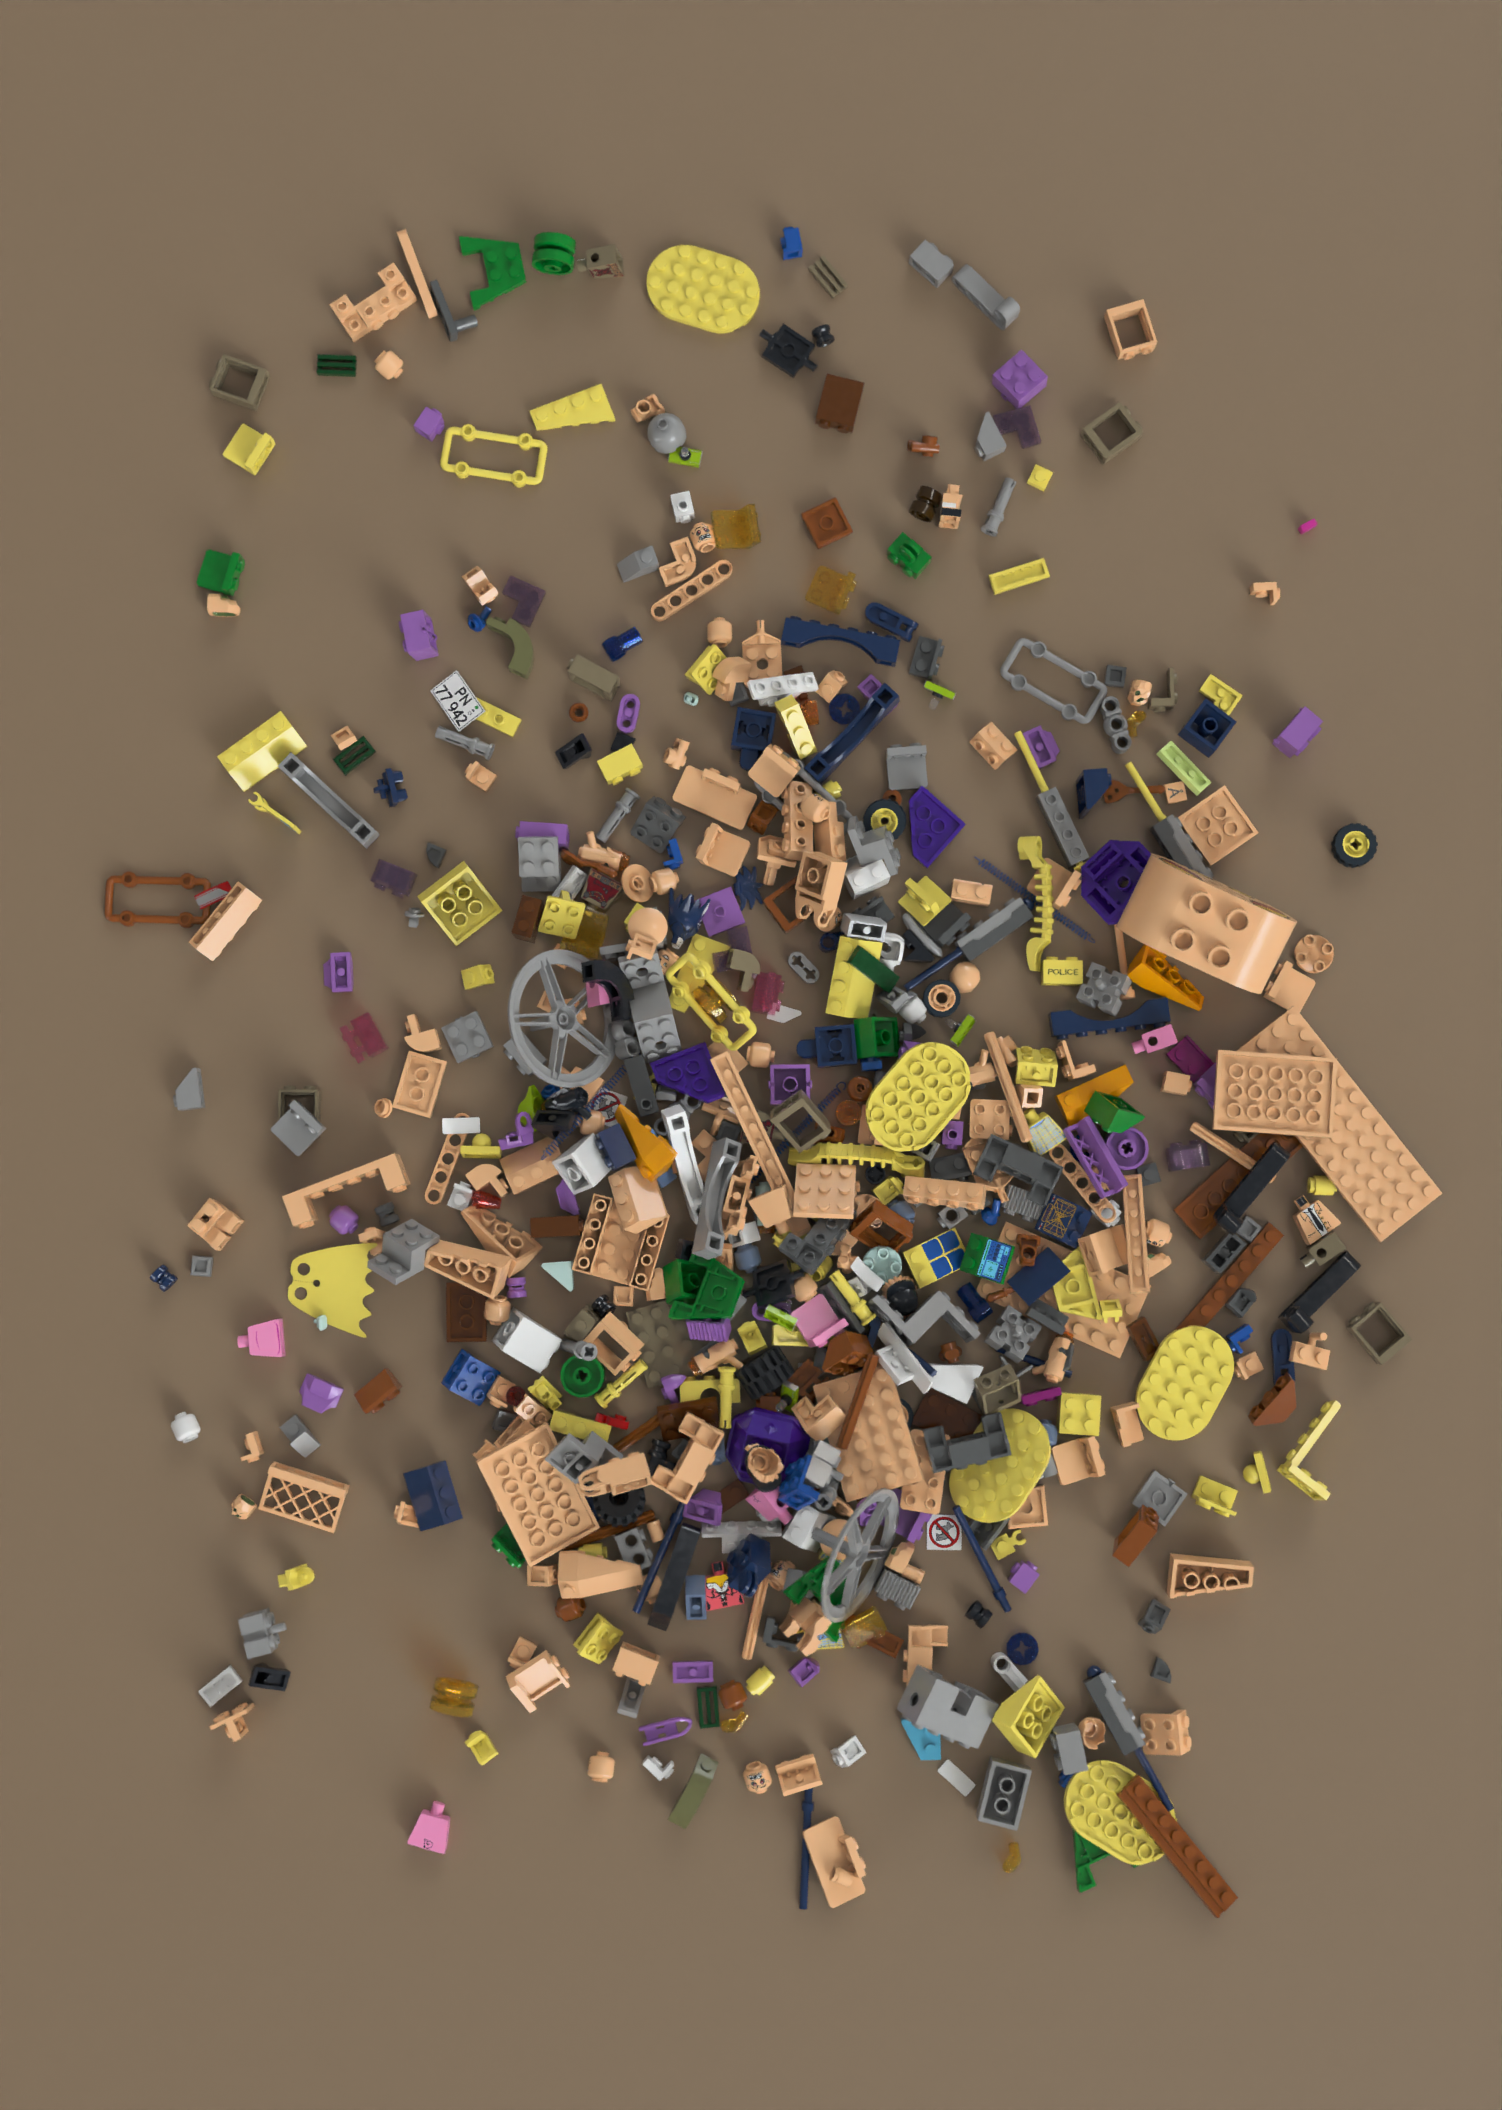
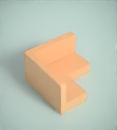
M829 1394L816 1406L805 1396L791 1408L806 1433L815 1441L825 1440L844 1423L846 1414L838 1407Z
M1134 1401L1110 1407L1122 1447H1128L1132 1443L1144 1440L1136 1408H1140L1139 1403Z

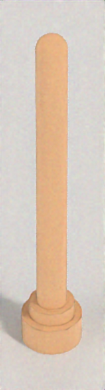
M1114 924L1120 973L1127 975L1128 967L1123 932L1116 927L1117 924ZM1130 986L1126 996L1121 994L1120 1000L1136 998L1135 990Z

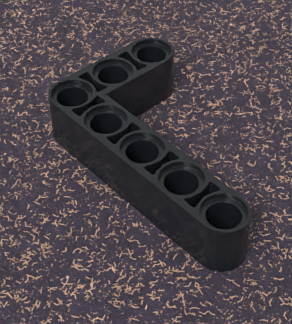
M1273 1142L1213 1215L1215 1222L1228 1233L1234 1235L1243 1224L1241 1218L1243 1213L1287 1162L1291 1154L1279 1144Z
M1348 1251L1343 1252L1278 1318L1291 1332L1302 1334L1314 1323L1310 1317L1361 1265Z
M682 1523L647 1625L663 1631L667 1630L702 1530L701 1528Z

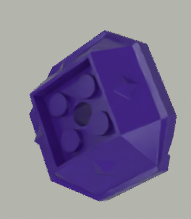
M1109 840L1081 867V896L1108 925L1119 922L1151 855L1139 841ZM1128 880L1129 884L1125 888H1121L1122 882Z
M754 1407L733 1417L725 1454L738 1479L754 1484L745 1466L746 1446L758 1443L773 1449L779 1455L781 1463L784 1465L781 1471L782 1484L786 1477L785 1470L787 1466L806 1455L811 1436L806 1433L794 1416Z

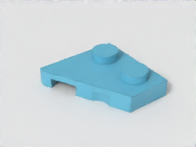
M901 1718V1723L921 1760H941L940 1734L935 1736L929 1733L925 1727L920 1730L911 1725L912 1722Z

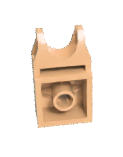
M803 851L795 885L797 890L795 913L798 919H807L814 911L815 925L817 927H826L837 908L847 862L821 852ZM806 905V911L801 915V910ZM825 913V919L820 923V918Z
M633 1452L628 1454L627 1458H612L604 1465L582 1472L578 1477L582 1495L594 1497L612 1492V1495L615 1496L652 1485L645 1454ZM586 1482H593V1485L591 1486L584 1485Z

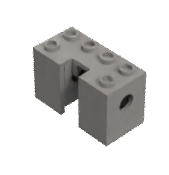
M917 1664L896 1708L903 1714L902 1718L912 1722L911 1725L920 1730L925 1727L929 1733L935 1736L942 1734L944 1739L952 1743L956 1740L959 1741V1745L967 1749L970 1746L978 1749L999 1704L975 1688L958 1681L952 1685L942 1678L943 1675Z

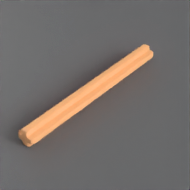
M988 1032L984 1035V1039L1021 1142H1028L1032 1140V1135L995 1032Z

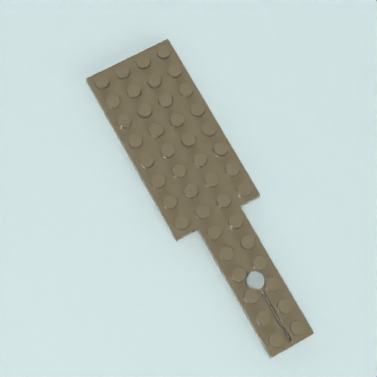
M841 1268L830 1270L823 1280L815 1282L820 1287L832 1281L829 1276L838 1269L845 1279L850 1280L857 1275L854 1271H851L850 1274H845ZM901 1270V1272H900L899 1275H902V1277H903L904 1274H903V1271ZM753 1273L741 1277L745 1281L742 1291L753 1286ZM883 1285L878 1292L872 1289L868 1294L860 1297V1299L868 1301L877 1294L881 1296L883 1294L881 1290ZM755 1295L746 1298L747 1301L730 1322L732 1330L729 1339L734 1338L739 1347L736 1350L738 1354L734 1356L739 1361L760 1355L772 1347H776L772 1346V1326L777 1325V1323L757 1320L753 1316L752 1306L757 1302ZM793 1297L781 1303L787 1304L792 1312L805 1302H798ZM666 1300L625 1312L631 1332L645 1344L639 1350L642 1352L639 1359H642L648 1366V1369L643 1372L648 1389L662 1385L661 1378L667 1375L682 1374L687 1377L701 1373L694 1357L699 1350L711 1342L709 1340H691L685 1322L686 1319L672 1320L668 1317L672 1305L666 1304ZM758 1308V1313L764 1314L766 1309ZM755 1321L766 1342L767 1348L750 1356L737 1329L745 1322Z

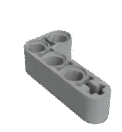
M965 264L951 278L954 285L999 329L1005 330L1018 317L1020 312L1019 304L1012 297H1008L1005 300L968 264Z

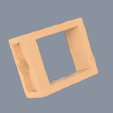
M1144 299L1106 310L1104 318L1118 360L1122 358L1128 360L1136 354H1148L1155 349L1157 339ZM1138 315L1147 342L1122 349L1114 322Z
M611 1312L583 1340L587 1343H593L597 1347L598 1353L596 1358L615 1376L620 1371L625 1372L632 1365L629 1361H635L642 1354L639 1350L645 1345ZM604 1330L629 1353L623 1361L598 1338Z

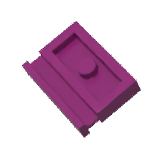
M1188 1035L1166 1054L1183 1074L1190 1075L1192 1083L1214 1064Z
M1059 1386L1029 1392L1021 1395L1022 1401L1020 1403L1026 1404V1407L1038 1404L1037 1401L1045 1399V1402L1057 1399L1056 1396L1062 1395Z

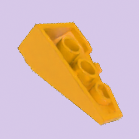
M1144 944L1129 965L1127 976L1131 981L1141 988L1200 1011L1204 996L1189 980H1184L1180 976L1176 965L1172 967L1165 959L1167 957L1166 954Z
M1125 1064L1056 1095L1054 1098L1069 1127L1077 1124L1084 1117L1090 1116L1084 1110L1094 1091L1118 1097L1134 1081Z
M620 1104L614 1116L637 1158L635 1163L641 1175L652 1183L669 1170L678 1153L661 1135L655 1136L651 1132L652 1128L650 1126H643L634 1113Z

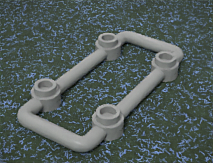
M1026 638L1017 640L1000 669L1001 676L1011 682V687L1014 690H1024L1059 710L1062 718L1067 721L1074 719L1081 724L1089 723L1107 695L1106 685L1097 680L1094 672L1081 671L1047 651L1046 645L1040 641L1034 643ZM1022 646L1030 649V653L1034 658L1044 657L1078 677L1084 687L1090 688L1093 686L1100 690L1085 716L1077 713L1075 705H1064L1028 684L1024 675L1017 674L1014 676L1008 672Z
M783 752L788 758L791 757L788 753ZM795 759L799 763L798 766L801 767L796 775L799 774L828 802H836L837 815H841L847 820L844 824L845 835L848 830L849 818L853 817L846 810L847 805L845 801L841 799L836 800L804 769V763L800 759ZM754 781L756 788L762 793L763 801L773 803L782 811L784 803Z

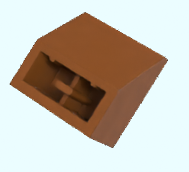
M843 1331L831 1339L822 1366L823 1372L847 1376L853 1374L857 1368L864 1366L868 1354H874L867 1336Z
M386 1368L357 1391L354 1396L365 1414L370 1412L374 1414L385 1406L384 1401H390L401 1393L399 1389L402 1385L391 1371Z

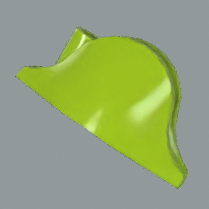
M534 1084L528 1087L525 1099L518 1106V1113L527 1112L532 1121L537 1110H546L545 1101ZM521 1116L520 1121L526 1126L527 1120L525 1116Z

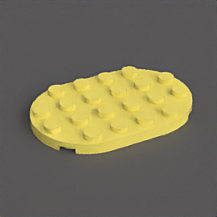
M678 245L660 253L652 262L647 274V292L656 310L668 319L713 333H730L748 324L758 309L760 289L756 276L746 264L726 255L692 245Z
M938 1042L921 1043L907 1050L878 1082L868 1097L865 1112L866 1122L874 1138L883 1146L898 1152L916 1151L931 1143L961 1109L968 1098L971 1088L970 1070L964 1058L955 1049Z
M1190 1325L1172 1331L1160 1343L1139 1382L1135 1396V1402L1139 1403L1140 1408H1137L1139 1418L1144 1426L1153 1434L1167 1440H1184L1195 1436L1207 1426L1225 1394L1234 1373L1233 1354L1222 1336L1207 1327Z
M1014 1408L999 1411L1002 1414L1012 1455L988 1460L983 1465L971 1464L965 1469H951L949 1488L955 1505H959L962 1512L969 1518L983 1523L1008 1519L1020 1509L1047 1468L1051 1455L1048 1432L1036 1417L1026 1411ZM982 1422L973 1434L984 1432Z
M1095 1760L1087 1763L1088 1771L1075 1773L1071 1777L1065 1789L1064 1809L1070 1825L1080 1836L1115 1858L1132 1865H1143L1156 1861L1164 1855L1116 1796L1136 1773L1113 1761ZM1141 1777L1144 1780V1782L1148 1785V1787L1152 1790V1792L1160 1800L1152 1783ZM1172 1809L1169 1813L1177 1821L1174 1809Z

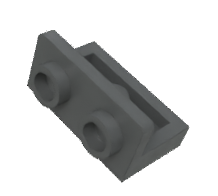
M1010 1518L992 1523H983L971 1519L968 1521V1524L980 1547L987 1551Z

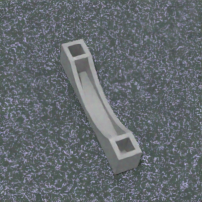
M292 752L278 765L293 782L366 849L380 836L369 823L335 794Z
M727 1137L713 1142L692 1249L693 1254L705 1259H712L722 1255L725 1239L722 1227L723 1201L730 1178L739 1163L742 1148L741 1143Z

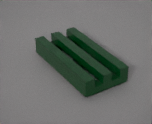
M317 354V375L356 377V356ZM322 361H337V362H352V363H335V362H322ZM322 367L352 368V371L322 370Z
M362 736L333 760L346 776L376 753V751L367 739ZM362 743L366 744L344 762H339ZM368 748L370 749L368 752H366L364 755H362L360 758H358L355 762H353V763H352L351 765H349L347 768H344L346 765H348L351 761H353L355 758H357L359 755H361V754H362L364 751H366Z
M717 1685L697 1687L700 1729L720 1727ZM709 1691H713L716 1723H712ZM701 1692H705L708 1724H704Z

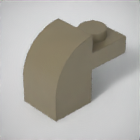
M730 948L726 967L741 971L737 990L748 992L754 982L752 973L760 975V964L753 954Z

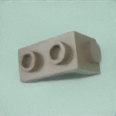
M1169 667L1167 670V698H1151L1148 702V710H1154L1155 713H1163L1165 710H1172L1175 704H1177L1178 694L1174 692V685L1177 684V673H1174L1173 667Z

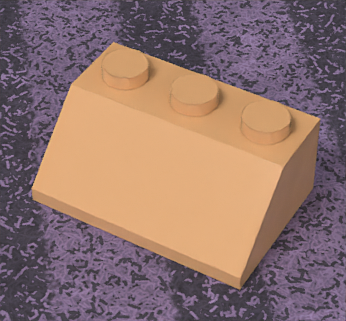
M546 1137L499 1159L514 1195H518L560 1175L552 1164V1161L562 1154L560 1148L553 1143V1147H548L553 1142V1139Z
M637 1166L623 1168L608 1176L624 1230L638 1234L668 1217L657 1179L651 1183L641 1175Z

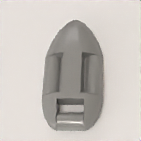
M909 913L903 914L904 924L925 948L933 954L942 957L943 953L940 945L916 922L914 917Z

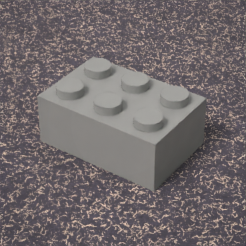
M990 1756L976 1812L977 1820L1017 1831L1030 1781L1031 1768L1024 1764Z

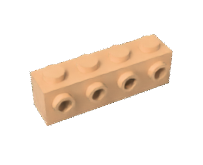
M792 780L781 793V797L784 799L781 811L782 816H784L782 833H784L782 851H784V859L801 861L803 851H813V821L804 817L800 808L804 797L812 794V787L805 782Z
M238 881L189 943L211 961H214L221 954L227 943L234 938L239 928L246 923L252 912L259 907L262 900Z
M905 1176L903 1197L905 1201L911 1204L926 1203L930 1206L945 1205L950 1208L963 1207L969 1210H984L987 1190L985 1185L980 1183Z

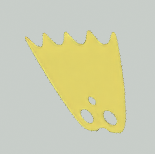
M362 1243L337 1246L298 1256L291 1263L290 1273L293 1276V1282L288 1287L289 1301L295 1307L316 1319L318 1316L326 1315L327 1324L366 1338V1334L359 1327V1322L371 1316V1312L364 1307L363 1298L374 1292V1289L365 1280L366 1275L372 1271L367 1268L369 1261L367 1254L378 1244ZM299 1264H308L310 1272L307 1275L299 1274ZM314 1280L320 1281L318 1287L313 1285ZM299 1287L307 1291V1296L303 1300L295 1297V1290Z

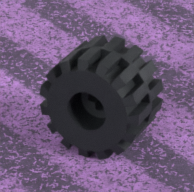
M776 1346L745 1364L736 1372V1376L750 1398L757 1399L780 1387L783 1382L794 1374L795 1370L780 1347Z
M643 1487L615 1496L612 1495V1492L593 1497V1504L598 1517H601L604 1523L612 1524L613 1527H618V1525L626 1527L628 1523L636 1522L638 1516L642 1515L646 1502ZM619 1496H622L624 1502L617 1504L615 1498L618 1499Z

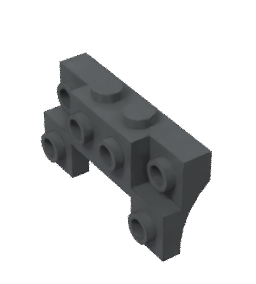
M991 1134L978 1159L973 1174L991 1182L997 1169L1032 1185L1027 1199L1045 1207L1064 1167L1041 1157L1037 1152L1023 1149L1020 1144L1010 1143Z
M854 1210L853 1219L819 1218L804 1239L789 1232L779 1245V1251L791 1258L800 1268L812 1276L827 1255H832L836 1243L844 1239L847 1233L846 1230L857 1217V1211Z
M1001 1412L981 1416L984 1432L946 1440L942 1425L922 1430L932 1472L937 1473L954 1468L961 1470L971 1464L983 1465L988 1460L1012 1455Z

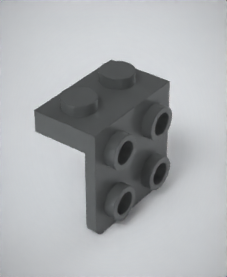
M653 796L646 802L630 833L658 853H663L669 844L668 840H671L677 828L683 824L686 816L679 809L672 808L666 804L662 798Z
M950 902L926 926H922L917 920L916 922L942 948L945 944L949 946L956 939L954 935L959 930L963 932L969 927L970 923L968 921L971 919V916L967 912L963 914Z

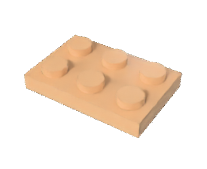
M409 1051L392 1107L431 1118L447 1061Z

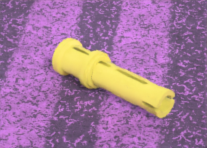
M839 1269L829 1276L851 1305V1312H855L861 1320L862 1326L868 1324L877 1316L868 1308L866 1300L860 1299Z
M639 1359L617 1380L606 1384L607 1387L603 1391L594 1395L597 1403L606 1409L608 1403L615 1397L621 1396V1391L648 1369L647 1364L642 1359Z
M721 1366L718 1367L720 1372L718 1389L721 1390L719 1428L724 1429V1421L726 1420V1429L732 1428V1391L736 1388L734 1384L736 1368Z

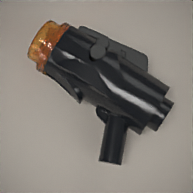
M563 1087L550 1095L541 1104V1110H572L579 1112L586 1120L592 1116L584 1107L588 1102V1093L582 1087L574 1089Z

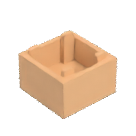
M623 1641L612 1670L616 1672V1676L622 1677L625 1675L638 1680V1684L641 1686L650 1685L659 1663L660 1655Z

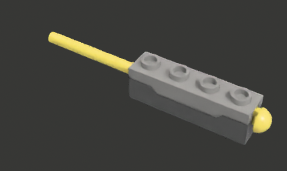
M1018 731L1014 735L1042 792L1036 797L1040 810L1068 868L1074 867V870L1081 872V867L1086 863L1085 861H1087L1089 855L1057 788L1054 787L1049 790L1022 732Z
M1129 762L1126 764L1125 767L1159 821L1149 830L1166 857L1212 878L1213 873L1211 869L1205 867L1202 862L1203 857L1198 850L1195 851L1191 845L1193 841L1187 833L1183 832L1181 828L1182 823L1179 818L1174 817L1173 814L1168 817L1163 814L1133 763Z

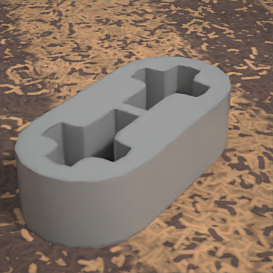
M793 952L789 956L788 964L790 968L805 983L814 984L817 982L819 971L804 954ZM794 956L796 958H798L799 956L802 958L800 960L801 964L803 965L802 968L798 964H792V958ZM806 968L809 972L815 971V979H806L807 973L804 969Z

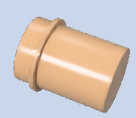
M659 1519L646 1523V1529H648L652 1543L663 1540L665 1536Z
M908 1564L901 1576L913 1581L915 1584H920L925 1571Z
M834 1866L830 1872V1880L834 1883L848 1887L851 1886L854 1873Z

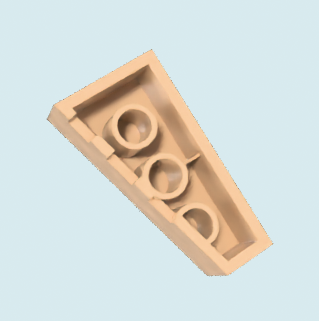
M440 1240L439 1243L427 1250L424 1267L494 1299L504 1288L512 1257Z
M1170 1553L1166 1593L1171 1599L1177 1598V1596H1192L1198 1593H1213L1219 1590L1252 1587L1254 1566L1250 1561Z

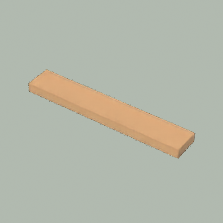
M1142 1174L1123 1175L1128 1183L1122 1191L1130 1294L1149 1293L1150 1282Z

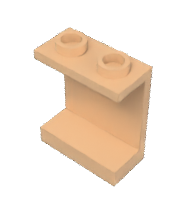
M1124 1224L1078 1238L1089 1277L1108 1272V1270L1128 1264Z

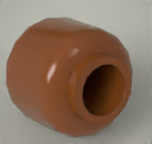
M864 1076L852 1078L847 1085L848 1096L856 1102L866 1101L873 1090L871 1081Z
M559 1597L555 1606V1613L558 1618L561 1617L563 1621L570 1622L582 1617L586 1609L585 1601L583 1598L562 1599Z
M731 1680L720 1686L721 1689L718 1691V1696L725 1709L732 1708L735 1711L744 1707L743 1702L747 1700V1695L741 1682Z

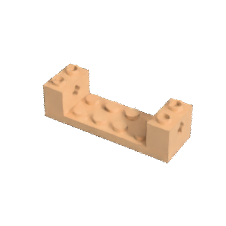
M391 1154L282 1196L292 1225L300 1229L315 1225L314 1221L318 1220L311 1199L315 1200L325 1196L324 1192L332 1191V1193L343 1189L342 1185L344 1184L354 1185L362 1182L361 1178L365 1176L366 1178H372L381 1173L388 1191L399 1193L407 1190L406 1186L411 1183L400 1155Z

